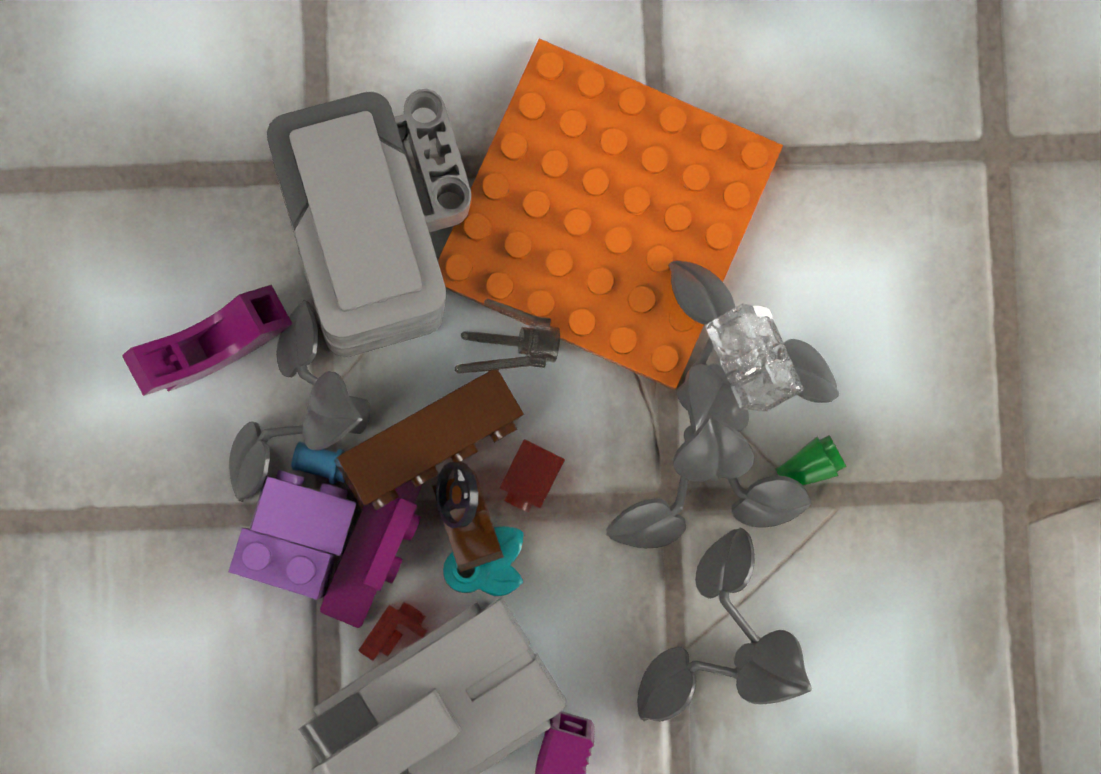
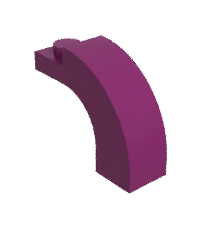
M268 285L239 294L219 311L185 330L131 347L122 357L143 396L163 389H167L169 392L208 376L248 355L290 327L292 322L273 286Z

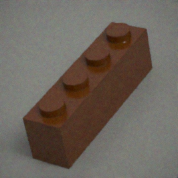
M495 367L337 456L334 462L360 508L362 509L372 504L376 511L399 498L395 489L409 481H412L416 488L439 475L436 469L437 465L450 458L453 462H462L479 452L475 444L490 436L495 443L517 430L514 421L518 420L524 413L498 368Z

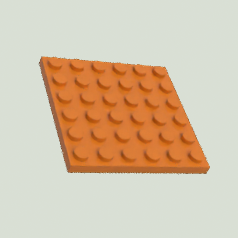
M539 38L471 187V204L468 216L463 222L453 226L438 259L445 287L447 290L675 390L704 324L693 320L681 309L672 290L671 269L668 265L673 261L691 262L714 273L722 282L724 281L783 145Z

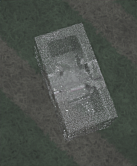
M742 303L705 325L740 409L767 412L804 391L768 308Z

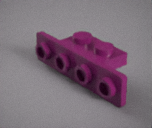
M409 481L395 489L399 498L376 511L372 504L362 509L320 606L322 614L356 628L362 627L377 590L381 591L384 582L392 584L396 578L403 560L396 556L402 540L411 541L417 529L421 516L414 513L417 507L415 501L422 485L415 488L412 481Z

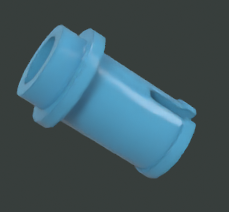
M298 442L292 458V470L328 478L329 483L333 485L337 481L345 483L334 462L337 456L345 452L343 449H338L337 452L325 449L311 450L305 443Z

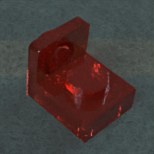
M405 601L400 607L394 603L389 604L358 651L372 661L377 659L380 653L389 657L403 636L397 630L399 625H404L422 638L430 629L423 624L427 616Z

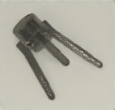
M486 299L484 301L485 307L529 324L530 327H522L519 337L464 331L461 333V339L517 346L518 353L526 356L458 364L455 366V372L474 373L528 366L545 368L546 362H555L557 359L560 345L559 327L550 326L551 318L534 316L492 299Z

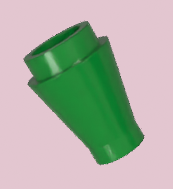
M828 435L820 440L818 436L815 437L794 456L775 469L779 476L792 478L805 486L839 476L837 472L847 466L831 436Z

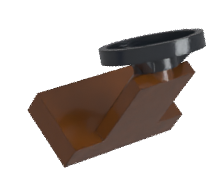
M449 462L445 464L439 473L437 484L432 485L436 497L437 508L444 522L460 572L503 558L504 556L475 471L464 462ZM454 470V478L448 480L451 472Z

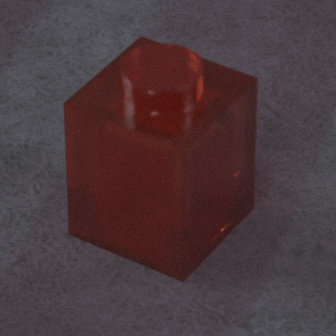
M524 439L500 486L501 490L508 493L504 501L529 513L532 505L541 509L565 459Z

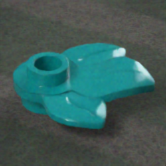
M509 526L494 527L504 557L474 567L475 572L469 578H463L458 574V566L453 552L450 553L443 566V575L446 583L459 593H472L481 590L497 597L508 595L522 585L523 579L511 564L521 551L524 537L523 531Z

